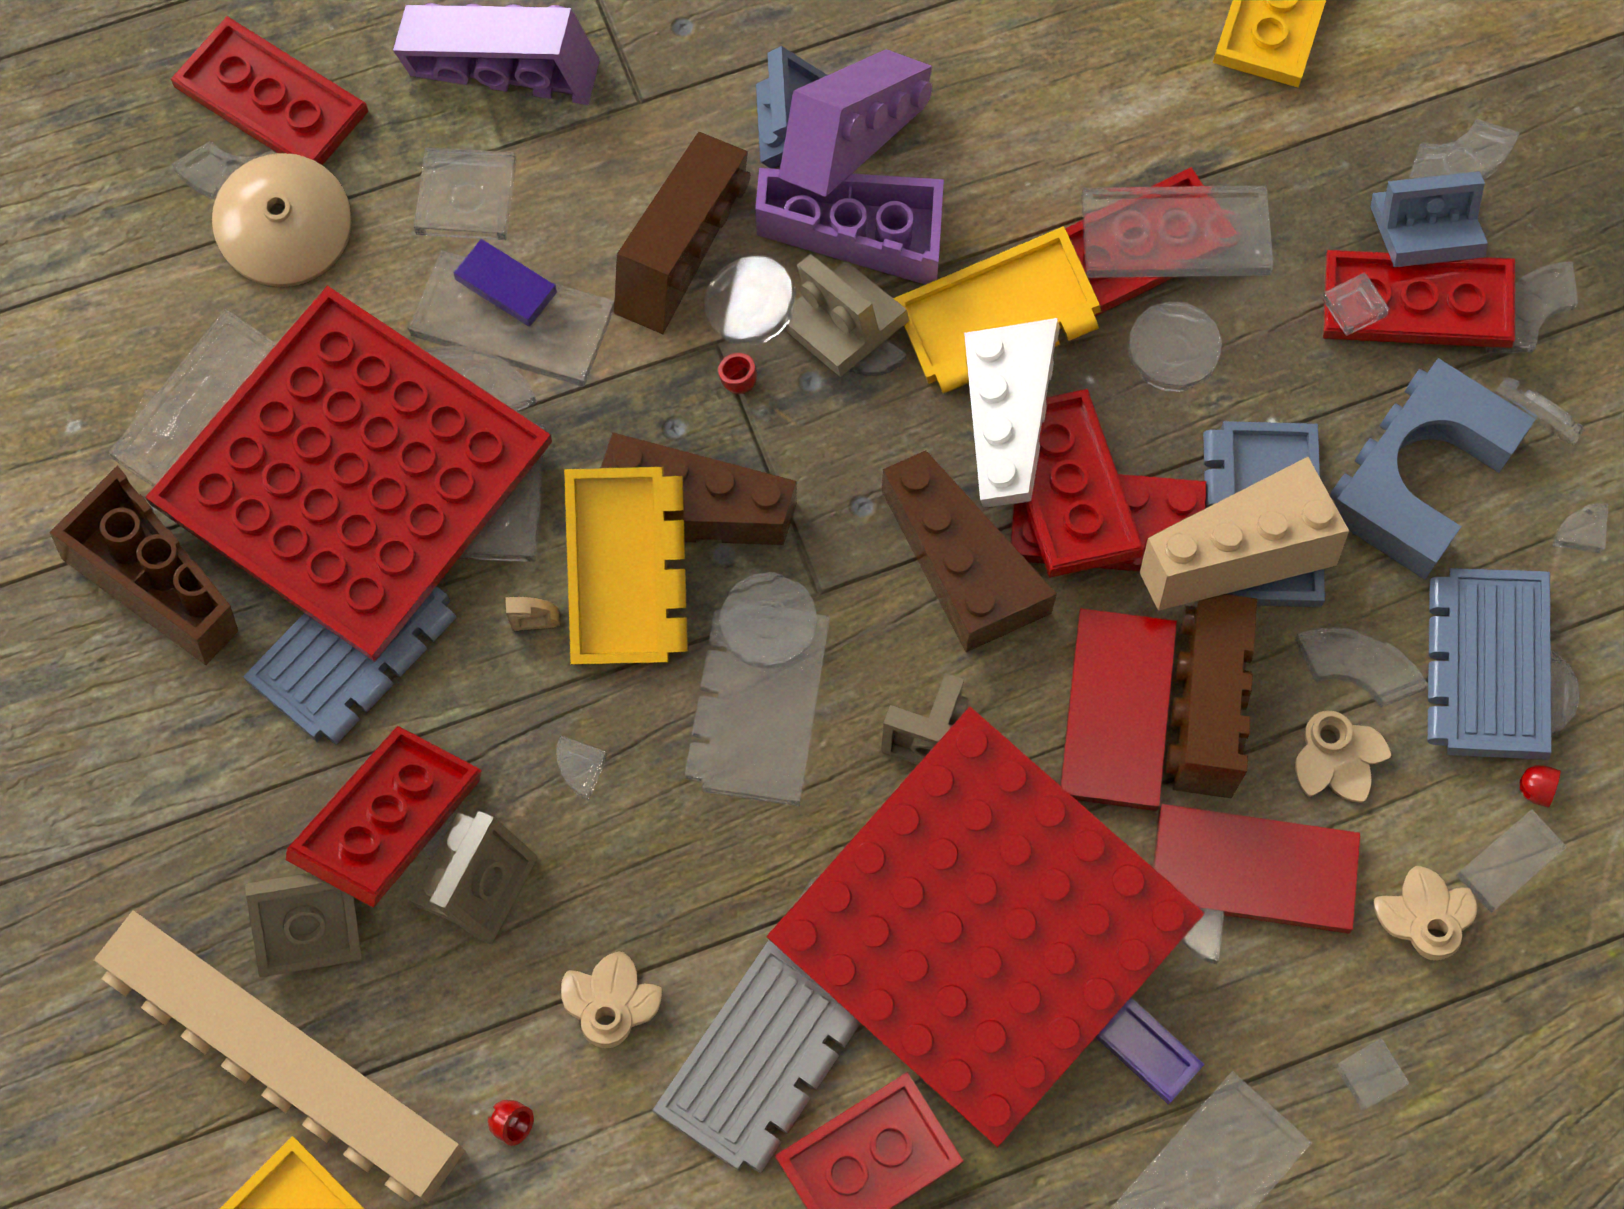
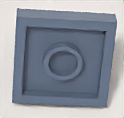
M782 46L767 53L769 78L756 84L760 163L772 169L781 165L793 91L827 76V74Z
M1480 171L1388 181L1386 192L1372 194L1370 207L1394 267L1483 258L1486 256L1488 242L1478 221L1485 186Z

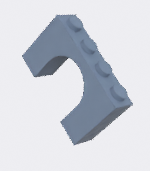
M1439 358L1428 373L1421 368L1417 371L1404 391L1410 395L1408 401L1403 407L1397 403L1392 406L1379 426L1386 430L1378 442L1372 438L1366 442L1354 461L1360 465V468L1353 477L1344 473L1330 494L1331 499L1336 501L1335 506L1350 532L1424 580L1462 526L1430 507L1408 490L1398 471V452L1416 441L1427 439L1441 440L1459 447L1500 473L1536 420Z

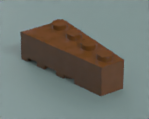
M698 131L617 253L614 314L664 334L719 229L725 225L736 197L741 198L748 187L751 173L746 171L748 151Z
M612 432L600 468L664 467V476H683L684 510L665 511V520H684L685 542H696V539L721 540L722 543L784 545L797 505V481Z
M926 450L883 469L882 493L965 652L1052 614L1057 593Z
M118 465L50 531V535L63 561L204 665H207L239 631L231 605L197 563L191 560L169 528L166 529L154 514L152 507L141 494L137 493Z
M1223 594L1195 601L1192 606L1185 605L1181 634L1189 635L1187 652H1179L1176 669V680L1184 681L1182 698L1175 697L1171 715V726L1179 727L1177 745H1169L1166 762V773L1174 774L1173 790L1232 798L1247 773L1248 755H1243L1246 739H1248L1250 734V716L1241 715V710L1247 709L1252 692L1253 674L1252 671L1245 670L1246 663L1250 664L1252 662L1254 654L1257 598Z

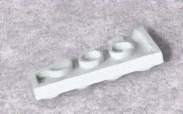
M1058 318L964 333L979 491L983 508L1031 501L1040 450L1041 426L1045 420L1048 384L1052 377L1055 342L1058 341L1060 329Z

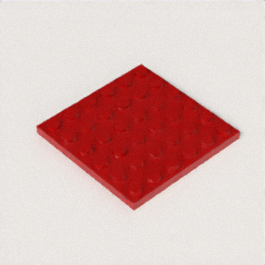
M327 285L145 498L152 507L369 659L376 662L550 446L552 438L551 434Z
M969 706L766 937L998 1148L1205 913Z

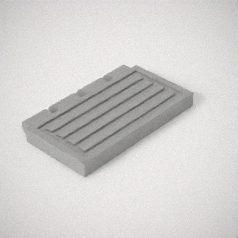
M768 940L652 1111L655 1115L737 1171L745 1163L757 1172L762 1173L782 1143L778 1138L766 1131V1129L772 1124L788 1134L810 1100L805 1093L795 1087L798 1081H801L811 1089L817 1090L839 1057L824 1042L829 1038L845 1048L861 1023L776 945Z

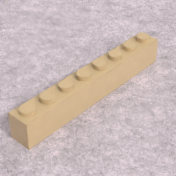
M134 910L95 957L94 961L107 970L101 978L103 981L125 997L134 989L147 999L141 1006L143 1010L165 1026L171 1018L185 1026L186 1030L180 1037L205 1055L211 1047L218 1050L227 1057L221 1066L245 1084L251 1076L258 1079L267 1086L261 1096L285 1113L288 1112L292 1105L308 1116L302 1125L326 1143L333 1135L349 1146L343 1155L367 1173H369L374 1164L390 1175V1178L384 1185L410 1203L415 1195L429 1203L465 1153V1150L453 1139Z

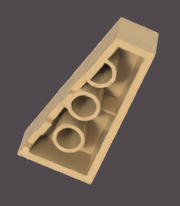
M1306 457L1149 537L1140 574L1158 611L1337 566L1349 529L1309 457Z

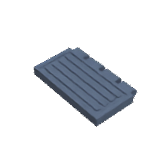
M1223 421L1221 430H1207L1203 433L1204 465L1222 468L1208 469L1204 472V481H1206L1205 509L1306 457H1309L1320 477L1318 424ZM1324 569L1227 594L1257 598V606L1322 607L1325 602Z
M1450 568L1449 577L1431 578L1429 612L1434 615L1446 616H1434L1429 619V657L1448 661H1432L1428 664V702L1447 706H1432L1428 708L1427 742L1432 745L1447 746V755L1549 760L1551 756L1550 572Z
M436 586L376 662H374L304 613L243 677L249 685L316 742L325 736L337 745L360 721L359 717L349 708L355 703L367 713L394 685L383 672L389 668L394 674L401 677L427 650L426 646L416 637L422 633L426 638L434 642L457 617L446 607L450 602L448 595Z

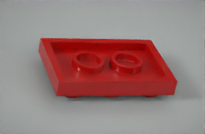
M908 1072L775 1155V1159L806 1209H893L964 1162Z

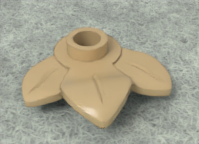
M1322 711L1315 714L1305 727L1304 737L1307 745L1298 754L1295 762L1297 781L1303 792L1309 797L1320 793L1329 785L1331 790L1343 799L1363 803L1366 801L1371 788L1370 765L1386 761L1392 756L1391 751L1383 736L1372 727L1352 725L1347 717L1336 711ZM1331 730L1334 732L1337 742L1332 744L1326 743L1321 738V731Z
M1415 866L1408 872L1405 878L1402 896L1376 897L1374 899V910L1381 925L1390 935L1411 940L1417 952L1426 959L1443 960L1455 954L1462 942V931L1474 923L1476 918L1477 903L1470 888L1461 887L1448 891L1444 880L1436 872L1429 868ZM1428 929L1440 930L1445 936L1435 937L1429 933Z
M619 951L604 957L595 966L592 976L568 970L562 979L561 997L565 1010L580 1020L581 1030L587 1041L600 1048H613L628 1037L632 1027L649 1022L656 1015L661 1004L662 988L654 984H638L637 972L633 961L624 952ZM604 1016H613L615 1018L609 1025H601L597 1022L599 1018Z

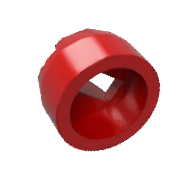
M733 353L726 356L719 364L718 374L721 383L731 393L745 394L756 385L757 370L753 359L749 355Z
M1534 765L1526 769L1519 782L1520 791L1525 799L1534 804L1549 808L1557 790L1561 770L1546 765Z
M502 1100L493 1106L496 1110L493 1112L492 1117L488 1116L489 1130L497 1139L507 1145H518L528 1136L534 1122L532 1110L515 1100Z

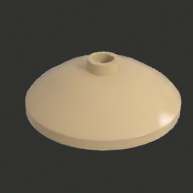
M287 153L261 156L235 170L219 190L212 213L214 237L227 262L244 277L259 284L274 287L304 284L328 271L345 250L352 225L349 201L336 177L327 168L312 159ZM275 204L285 205L284 211L279 215L269 213L270 208Z

